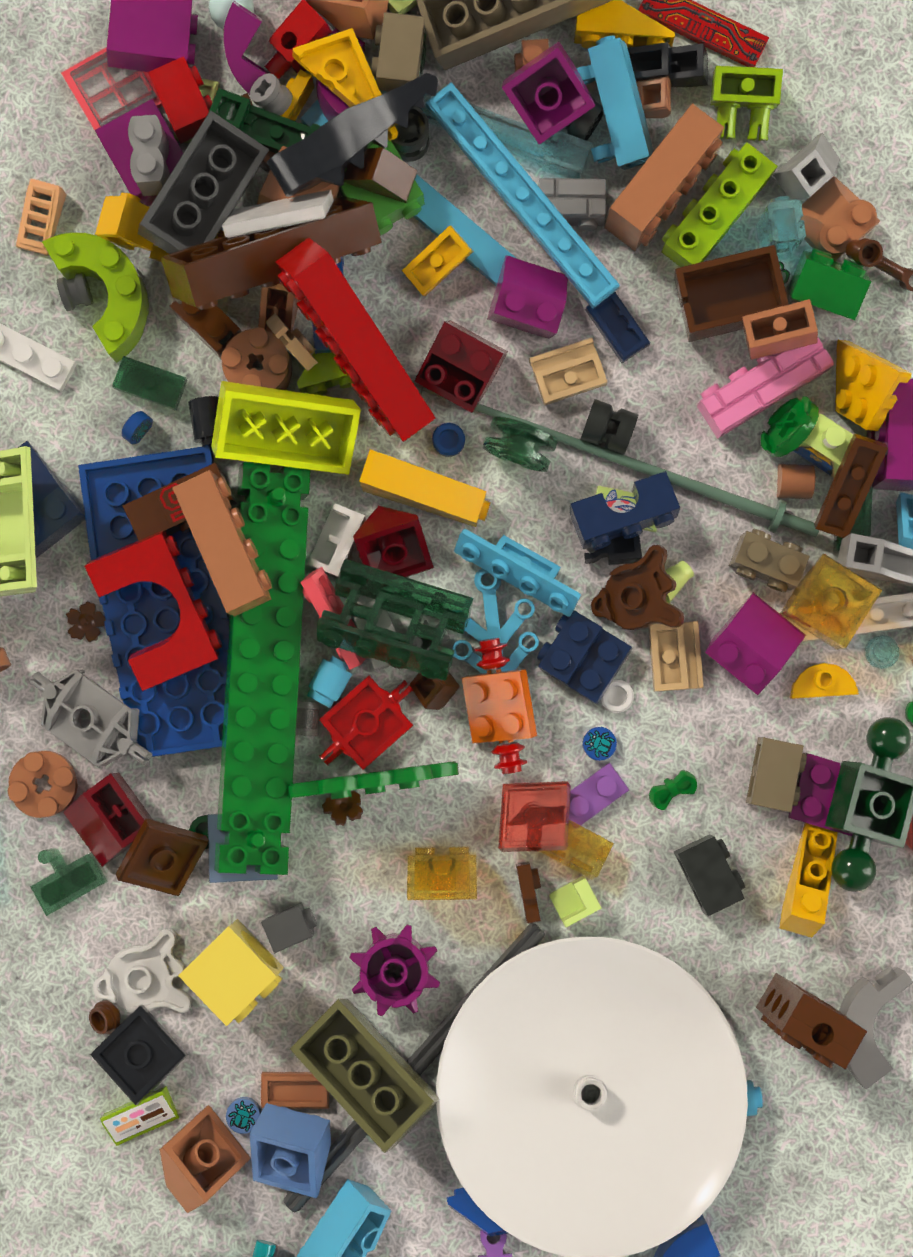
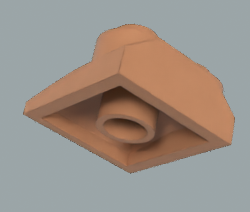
M835 176L786 218L788 223L812 248L821 249L832 254L831 257L834 258V261H837L846 253V246L850 241L861 240L880 222L877 218L875 207L870 202L859 199Z

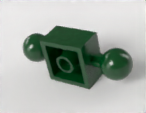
M884 717L876 720L867 731V745L874 754L871 765L861 762L842 761L827 815L826 827L852 834L849 848L840 851L833 859L831 866L833 879L841 888L847 891H862L874 881L876 865L873 858L869 855L872 841L904 848L913 816V779L892 773L891 768L893 760L902 757L908 751L911 743V734L908 727L902 721L893 717Z

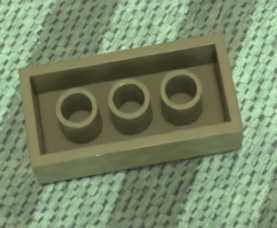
M338 999L290 1048L294 1055L384 1153L392 1150L440 1100L434 1090L348 999Z

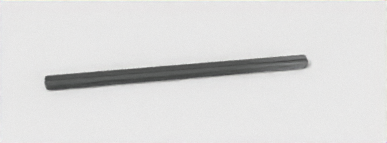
M530 923L406 1061L419 1075L442 1052L444 1042L455 1017L474 989L504 962L523 951L535 947L544 938L545 933L539 926ZM355 1120L330 1146L321 1186L366 1137L367 1133ZM290 1191L283 1201L295 1213L311 1197Z

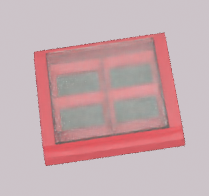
M107 47L61 72L94 130L150 99H153L157 108L163 106L148 72L108 67Z

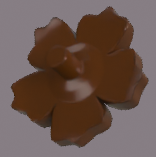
M89 601L79 606L80 612L71 608L66 613L68 623L73 625L68 630L71 638L82 640L85 635L88 642L97 641L98 636L101 634V630L97 627L105 626L104 621H106L102 612H95L96 605Z
M351 791V797L338 799L328 797L322 804L323 813L331 814V820L335 821L337 826H344L347 817L351 821L361 819L363 809L360 807L361 795L356 791Z

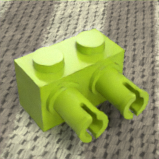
M735 66L715 67L712 78L710 105L718 108L717 122L724 127L720 139L724 137L725 125H727L726 139H736L737 109L747 107L750 110L747 140L755 141L757 139L759 127L758 141H768L770 111L776 109L780 104L783 69Z

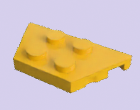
M838 339L836 349L835 411L865 430L879 431L888 411L893 408L897 401L896 395L892 394L900 382L908 383L912 373L851 341Z

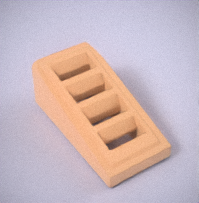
M30 179L16 242L17 248L49 256L42 242L28 239L27 235L31 233L42 236L43 241L54 237L67 195L62 187ZM42 194L52 197L51 202L39 199V195ZM35 208L49 210L48 215L35 212ZM32 220L45 223V229L31 225Z

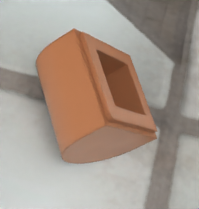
M666 76L636 81L645 118L668 117L671 114L670 78Z
M779 464L777 498L811 499L815 489V467L813 465Z

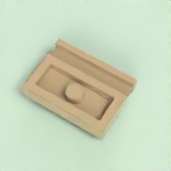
M276 313L266 321V324L275 336L282 341L285 347L307 371L318 363L311 355L316 349L298 328L291 331Z
M593 338L529 358L544 406L606 386L608 383L595 349Z
M698 621L683 622L677 628L664 624L649 626L653 691L704 688Z

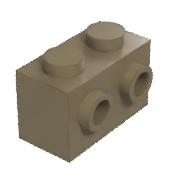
M753 529L752 532L746 531L739 538L729 563L730 567L737 569L735 573L750 580H755V577L768 582V587L786 593V590L791 591L797 588L810 558L809 555L802 553L803 548L790 542H784L781 545L771 541L772 536L761 530Z

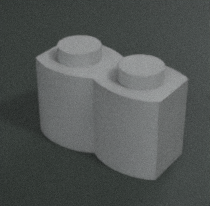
M156 115L132 116L128 126L129 141L134 149L130 159L131 174L143 196L158 195L170 176V170L166 164L169 153L168 138Z

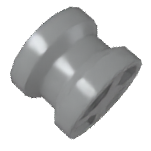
M268 73L262 75L254 82L251 87L250 98L256 105L262 106V109L282 115L291 105L292 93L286 86L280 85L279 79L274 74Z

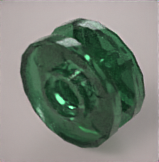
M493 417L490 428L502 436V438L486 437L482 448L502 460L519 464L526 469L547 472L551 461L539 453V451L554 452L558 440L547 432L527 423L506 417Z

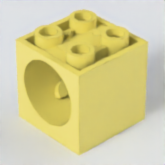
M237 919L178 976L227 1026L234 1019L239 1024L258 1004L255 1000L258 995L264 999L278 986V983L282 980L279 973L284 967Z

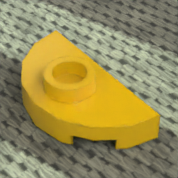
M821 663L807 667L798 675L792 684L790 699L857 695L859 693L856 682L846 670L834 664Z

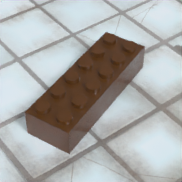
M343 196L334 199L324 219L232 238L223 236L162 256L161 261L172 297L197 307L199 310L218 305L217 300L227 296L231 299L246 296L250 293L249 289L260 285L262 288H267L279 284L280 280L277 275L281 273V270L275 262L307 238H311L328 251L336 264L342 261L341 257L349 254L352 256L367 254L371 252L372 246L378 245L382 241L373 203Z

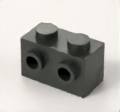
M709 834L674 851L694 896L705 915L710 916L745 899L741 891L745 888V884L737 870L731 871L726 860L730 857V853L722 839L716 840L715 836Z

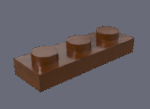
M853 434L814 523L815 529L842 538L850 534L888 450L886 443Z

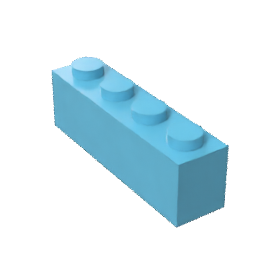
M347 1179L324 1216L319 1220L318 1225L305 1245L300 1249L297 1257H366L367 1252L375 1249L390 1216L391 1209L370 1187Z

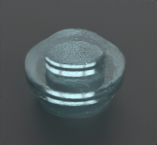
M876 636L866 644L865 657L868 663L875 668H889L898 660L899 647L895 640L889 636Z

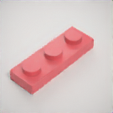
M320 567L310 572L300 582L304 588L303 594L306 600L313 604L322 628L333 639L339 658L345 661L351 670L360 666L368 657V652L359 631L323 567Z

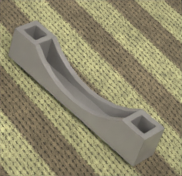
M851 533L841 539L836 572L913 587V549L884 539Z

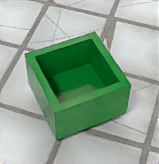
M813 248L812 252L803 250L788 288L791 298L799 301L810 299L813 306L855 320L871 284L866 270L863 269V266L848 259H844L843 264L836 262L831 257L832 254L821 249Z

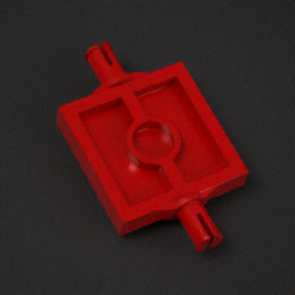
M367 676L324 714L319 721L330 732L334 742L324 752L319 754V757L323 760L333 751V754L324 763L329 766L340 754L344 753L352 757L361 769L364 770L414 725L402 713L399 704L402 699L413 691L410 685L399 694L408 685L403 680L389 693L380 688L370 676Z

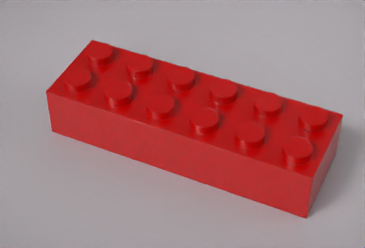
M307 238L275 262L281 270V273L277 275L280 282L299 301L296 303L297 307L308 321L310 320L317 328L315 330L316 335L326 348L329 347L335 355L333 360L343 374L348 375L353 382L351 384L353 390L370 407L368 410L370 415L379 426L383 427L389 436L396 434L404 442L436 419L328 251L311 238Z

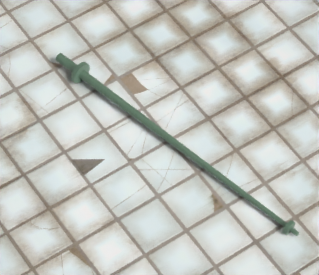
M412 380L421 395L425 391L444 398ZM478 404L475 409L478 412L649 476L666 471L673 485L769 520L768 531L775 533L779 525H783L813 537H817L819 530L815 529L814 522L786 513V501L779 500L776 508H772L485 405Z

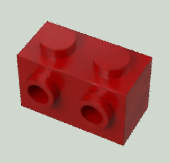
M183 56L148 72L180 144L194 138L212 105L209 94L202 97L198 88L204 85L196 65L189 68Z

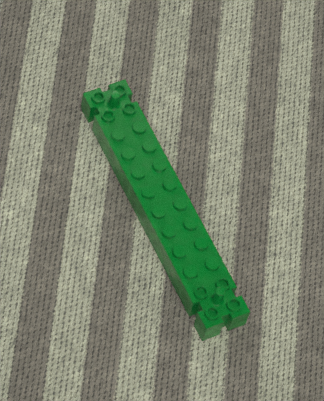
M244 461L239 467L237 495H246L245 502H240L237 506L245 523L241 530L245 539L250 538L257 549L259 557L255 558V562L259 571L264 569L271 581L272 588L268 591L272 599L237 616L230 615L217 829L225 831V843H216L214 870L218 873L246 874L247 865H255V872L259 874L288 875L289 847L281 845V833H290L292 798H289L288 786L293 784L304 588L300 582L305 578L308 508L300 507V501L309 495L311 470L283 466L278 473L270 472L269 464Z

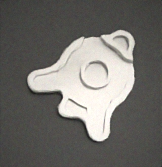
M165 928L160 931L152 942L144 945H133L121 950L111 960L104 974L95 980L93 984L94 994L100 999L118 1004L120 1007L128 1010L127 1012L133 1013L140 1005H144L148 1011L159 1007H167L179 1013L187 1012L192 1006V997L174 984V979L179 977L178 975L186 968L184 963L174 954V947L178 939L177 933L171 928Z

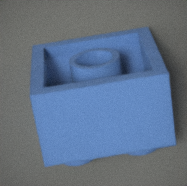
M266 1103L250 1132L253 1181L317 1198L331 1145L330 1120L317 1115L294 1111L287 1107Z

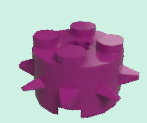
M408 924L399 934L384 935L377 927L372 928L373 943L367 951L351 953L349 957L361 968L360 981L352 988V992L354 994L366 992L371 1000L377 1001V1015L383 1016L390 1006L393 1008L406 1006L413 1014L418 1012L417 998L421 995L423 989L438 988L440 984L428 972V961L438 951L435 946L422 948L418 941L412 938V926ZM394 962L396 966L401 965L403 967L400 972L401 976L396 977L394 973L388 974L386 970H389V963Z

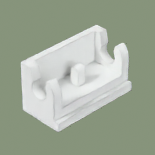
M335 503L330 510V514L306 565L314 569L323 567L326 574L340 580L356 545L353 535L367 520L365 515Z

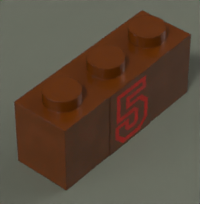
M213 463L123 505L138 540L165 530L167 537L180 530L182 533L190 532L191 530L172 487L208 470L220 478L223 476V473L219 466ZM233 495L227 497L231 506L237 504Z

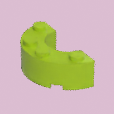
M65 233L42 241L56 267L67 280L74 278L77 273L83 272L85 276L94 277L105 283L108 291L107 308L102 318L92 327L107 353L116 363L125 358L141 339L147 316L149 315L147 289L141 275L130 259L116 245L93 234Z

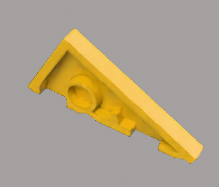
M353 28L293 48L292 55L294 59L349 107L382 95ZM395 125L388 130L389 141L397 138L398 131Z

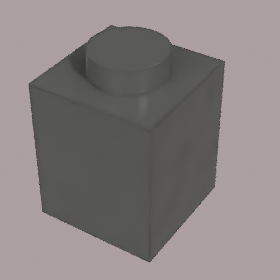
M302 902L261 921L274 954L313 937L315 934L313 928L317 926L310 907L304 909Z

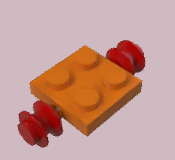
M500 638L479 641L480 647L475 648L474 651L482 654V660L477 663V666L488 670L487 673L468 675L461 678L472 743L499 741V745L491 751L492 754L499 755L500 762L494 768L501 769L502 774L522 771L521 765L527 763V760L520 759L519 752L525 746L518 742H513V740L529 739L537 736L526 669L502 672L501 667H504L510 661V658L502 656V649L507 646V643H500Z

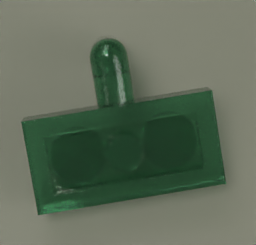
M50 848L39 852L38 860L42 864L50 863L55 873L30 887L45 915L48 916L108 881L92 852L67 865L59 850Z

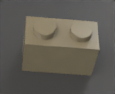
M384 12L383 25L377 24L375 33V45L380 46L379 57L373 56L371 71L374 78H376L380 91L389 92L419 77L425 35L424 17Z
M758 737L746 803L791 812L792 806H797L800 797V787L796 786L798 773H803L806 765L807 756L806 753H802L804 745Z

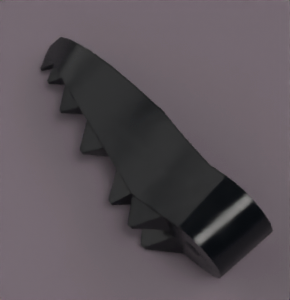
M425 73L387 93L347 108L305 139L272 156L267 161V164L285 196H294L321 182L337 186L344 185L345 170L350 164L363 169L364 152L372 144L387 148L388 130L394 125L407 128L409 111L413 107L424 108V96L426 94L436 96L438 87L437 77Z

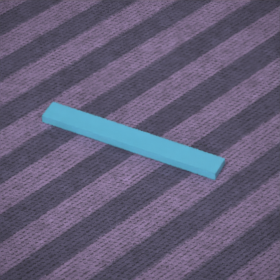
M452 82L426 102V108L593 309L619 289V283Z
M318 99L300 118L301 123L309 127L312 126V123L322 126L328 122L320 108ZM416 175L415 181L424 194L425 205L421 207L422 210L414 218L437 237L447 227L453 226L474 251L465 261L497 286L505 256L516 257L420 176Z

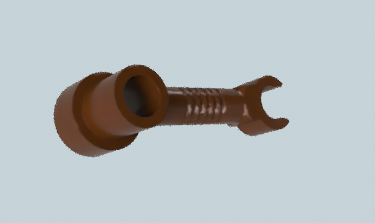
M864 238L852 240L847 244L846 255L849 259L854 260L855 263L861 266H874L899 281L901 288L913 291V287L909 284V279L913 275V269L902 267L883 256V248L878 241Z

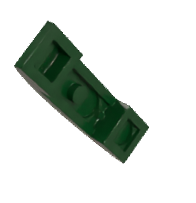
M218 88L210 108L212 112L276 154L279 153L283 146L288 148L305 139L321 127L314 123L309 127L251 105L250 99Z

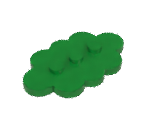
M451 761L289 784L288 793L289 798L331 793V799L351 797V790L365 789V794L386 792L385 786L399 784V790L420 787L419 781L459 775L458 762Z

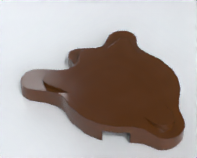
M653 545L639 561L621 565L610 572L609 575L611 577L607 581L605 588H601L599 594L591 602L593 614L597 617L606 618L622 627V629L640 630L655 623H661L674 628L680 627L684 622L683 612L666 600L667 594L674 591L677 585L676 581L665 571V563L668 556L667 550L661 545Z

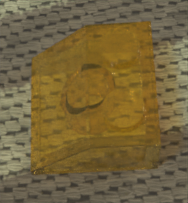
M823 553L800 581L798 587L795 588L780 614L836 650L847 648L882 589Z
M468 846L449 847V853H435V847H415V853L408 854L407 900L477 899L476 852L469 853Z

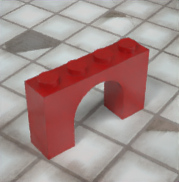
M165 530L91 560L84 566L98 597L136 582L147 581L165 587L173 594L179 605L180 623L177 630L167 639L132 653L128 659L142 691L217 660L220 654L218 649L222 648L218 633L215 629L209 630L204 619L209 616L204 602L201 598L195 599L190 588L195 584L187 567L181 568L176 557L181 554L173 535L167 537Z

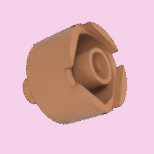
M260 327L242 331L229 341L222 352V368L228 382L281 390L288 388L292 377V361L285 345L273 333ZM258 361L260 364L262 363L263 369L258 371L252 364Z

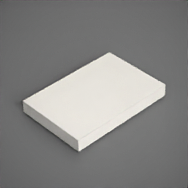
M330 189L234 209L222 225L224 235L227 238L324 219L334 202L332 191Z

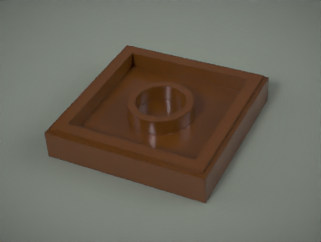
M146 818L116 872L117 879L125 883L179 896L208 845V838L200 833Z

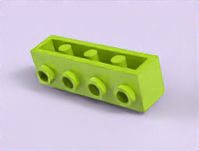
M748 142L744 144L740 151L734 148L722 164L726 167L719 176L714 173L702 188L706 193L699 201L694 198L683 211L682 215L685 219L679 226L672 224L661 240L665 244L661 253L679 267L704 262L778 166Z

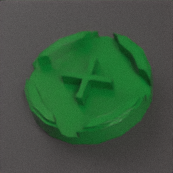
M803 396L802 400H799L797 397L790 399L781 405L769 418L767 424L770 425L767 433L763 430L761 434L762 448L772 457H782L798 448L808 438L819 417L817 405L807 396Z

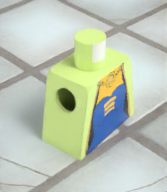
M819 413L816 425L808 438L793 451L834 478L853 434Z

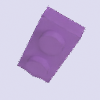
M607 763L569 791L567 819L574 829H577L629 791L610 763ZM559 807L560 810H561V811L563 812V814L565 815V808H566V807Z

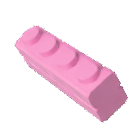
M818 338L816 344L758 358L756 361L759 365L749 371L745 366L738 369L728 377L731 381L721 388L718 384H714L700 394L703 399L697 404V408L716 438L722 437L829 371L834 366V361L827 350L823 348L820 339Z

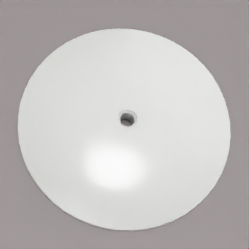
M606 937L558 939L523 951L491 972L474 989L455 1017L444 1042L436 1081V1096L440 1099L436 1103L438 1125L445 1151L461 1185L476 1205L503 1230L522 1242L542 1251L564 1257H625L644 1252L681 1233L704 1213L723 1189L735 1166L746 1129L748 1098L744 1063L736 1038L720 1007L707 990L675 962L646 947L620 939ZM588 1084L597 1085L599 1088V1097L592 1103L583 1101L581 1097L582 1089Z

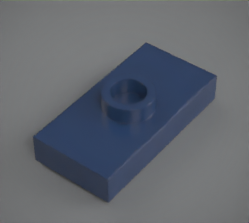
M616 292L594 309L590 305L586 307L585 311L621 363H624L650 345L649 340Z

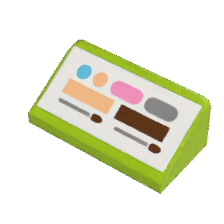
M167 1086L151 1092L138 1105L131 1101L104 1113L100 1120L115 1145L118 1146L178 1119L179 1115Z

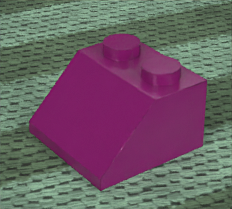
M559 41L503 80L502 89L538 144H541L595 107V103L578 70Z
M506 255L487 320L550 339L558 332L566 304L568 278L565 274Z
M753 592L713 637L705 653L755 694L759 695L780 672L806 634Z

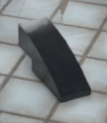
M666 42L628 48L636 81L668 76L671 80V87L708 86V53L704 43L670 47L669 43Z

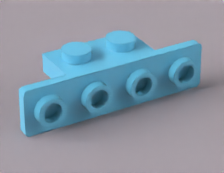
M463 529L460 533L454 549L456 554L466 561L472 562L490 572L494 577L502 579L520 589L524 594L543 602L554 611L568 617L571 616L581 594L555 579L561 568L560 566L505 535L501 537L495 546L467 529Z

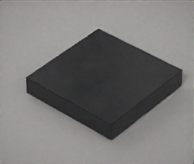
M140 1005L90 1054L135 1105H138L188 1056L185 1050L144 1005Z

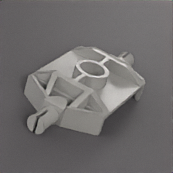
M73 670L55 682H51L40 672L32 675L34 679H30L29 683L43 692L41 696L44 697L41 726L97 767L107 766L124 755H131L142 765L149 762L150 759L148 758L152 757V753L140 746L136 741L140 712L138 708L128 707L84 675L86 671ZM83 709H86L91 715V722L86 728L79 722V715Z

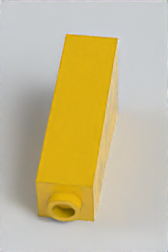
M371 449L369 450L359 480L363 492L474 527L477 526L478 520L485 521L491 503L485 500L487 491Z

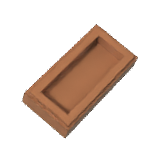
M311 1072L261 1073V1108H264L265 1104L268 1103L287 1108L329 1109L330 1093Z

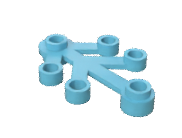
M481 568L476 573L474 582L477 589L483 593L487 631L473 621L462 607L452 608L448 614V620L453 626L461 627L477 641L500 638V643H507L524 620L533 616L535 612L534 604L529 599L517 601L514 613L500 629L496 591L501 586V579L494 577L492 585L484 586L481 583L482 577L485 574H492ZM528 603L531 606V612L528 615H521L518 611L519 605ZM456 611L464 613L465 619L463 622L455 623L452 616ZM525 632L519 637V646L510 655V661L504 667H501L502 672L516 670L529 652L537 649L539 640L536 634ZM532 636L535 639V645L532 648H525L522 644L523 638ZM459 640L454 643L452 653L455 658L465 660L481 674L487 673L488 670L477 666L482 657L473 652L469 642ZM460 644L467 645L469 648L468 654L463 657L458 656L456 652L457 646Z

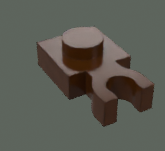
M529 862L516 864L526 921L527 923L541 921L535 889L541 888L538 869H531Z

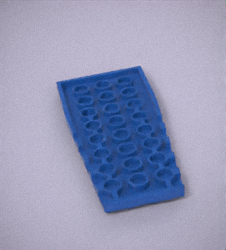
M211 446L78 465L91 560L139 541L123 505L213 464ZM180 530L171 535L175 538L181 553L176 556L181 568L187 567L195 585L190 587L195 599L201 598L209 616L204 618L209 630L215 629L221 640L222 648L218 649L220 654L217 660L142 691L128 659L132 653L167 639L177 630L180 623L179 605L169 590L157 583L147 581L136 582L99 597L106 620L104 621L106 633L110 638L113 665L117 670L120 697L128 707L140 710L136 741L140 746L151 752L152 757L222 747L229 614L225 611L191 531L182 533Z

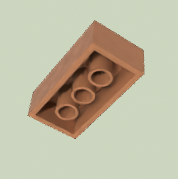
M692 103L611 205L604 228L634 251L641 244L646 247L658 232L657 227L662 221L661 218L664 221L670 218L678 205L676 203L682 194L688 195L698 181L696 178L702 169L706 171L716 159L717 151L723 144L720 136L724 127Z

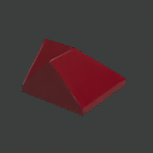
M378 506L353 535L371 589L434 568L422 527L416 514Z

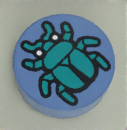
M237 1098L227 1109L226 1122L230 1129L236 1133H249L261 1114V1109L252 1098Z

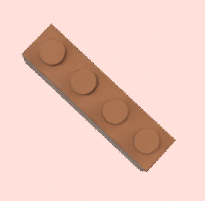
M208 470L172 487L226 613L237 616L271 600L272 598L268 591L272 588L271 581L264 569L259 571L255 562V558L259 557L257 549L250 538L245 539L241 530L245 523L238 508L232 509L227 497L232 494L223 476L219 478L212 471Z

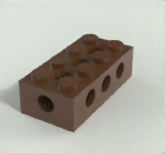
M775 973L756 1006L763 1014L761 1020L767 1023V1026L772 1028L775 1033L780 1035L781 1039L799 1050L801 1047L805 1048V1051L813 1055L814 1059L831 1069L834 1064H837L846 1070L867 1033V1030L839 1010L778 973Z

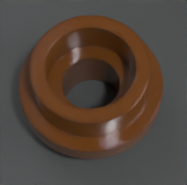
M107 1000L96 1003L89 1013L90 1024L98 1034H111L120 1025L121 1015L118 1008Z

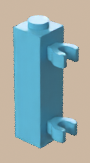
M607 36L597 40V46L588 48L591 65L576 69L585 85L596 80L611 138V143L591 148L594 162L598 161L599 164L616 158L618 167L626 170L644 164L654 150L627 44L621 38Z

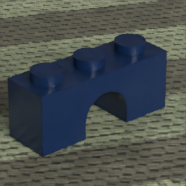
M665 471L635 481L632 493L636 506L625 513L615 512L610 509L606 504L603 493L570 503L569 513L582 548L591 547L592 550H598L611 544L612 539L621 536L624 539H630L643 533L642 529L653 525L656 528H663L672 524L675 521L674 518L678 517L680 506L667 472Z

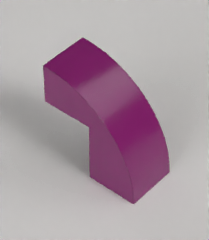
M233 1L224 26L225 55L234 77L250 95L254 82L262 75L270 73L243 55L263 19L236 1Z

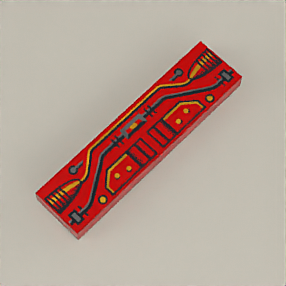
M643 0L638 11L673 32L698 44L704 43L705 47L746 67L756 66L769 39L768 36L692 0Z

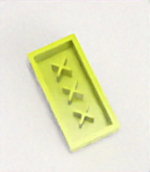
M221 381L211 447L216 458L349 475L361 409L351 399Z

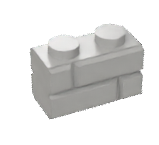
M539 178L538 187L571 226H578L580 231H594L597 229V226H603L606 209L605 179Z

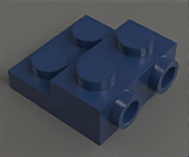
M574 610L570 617L563 615L558 621L555 631L559 634L552 644L546 642L537 656V659L541 661L538 667L546 674L597 705L633 648L605 631L602 626Z

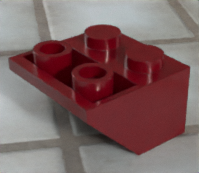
M451 320L444 321L414 382L473 413L495 378L508 351Z
M119 772L107 775L84 792L63 812L102 867L130 848L146 818L153 820Z

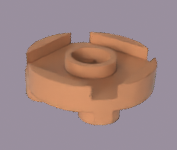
M53 751L30 752L14 765L9 776L8 796L15 803L16 807L26 815L36 818L54 816L66 810L76 796L78 784L74 768L70 761L59 753ZM47 775L49 777L48 783L52 785L51 789L43 790L39 793L35 780Z

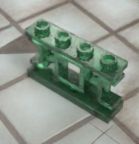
M345 559L340 569V578L336 581L335 595L347 598L340 615L326 610L323 611L322 617L317 622V641L330 648H341L354 652L362 658H373L386 662L394 668H405L421 673L430 679L447 680L455 650L443 647L441 644L447 629L461 634L464 633L471 617L473 598ZM360 595L376 599L373 608L357 604ZM383 610L412 618L406 635L376 626ZM423 615L441 619L438 628L422 624ZM351 616L367 621L364 630L348 626ZM415 636L432 641L430 649L425 650L413 646Z

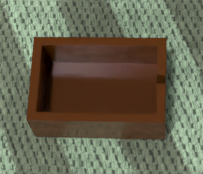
M775 245L675 269L674 280L680 307H683L682 315L688 342L743 330L742 316L789 305Z

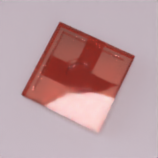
M568 781L503 784L498 845L501 852L567 850L571 785Z

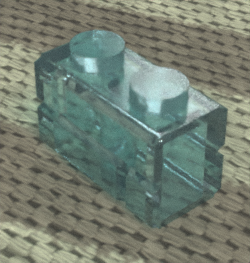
M788 196L776 197L770 200V204L767 205L756 225L757 238L760 241L759 248L775 245L778 259L790 258L806 237L805 224L801 220L803 217L801 201L798 199L790 200Z

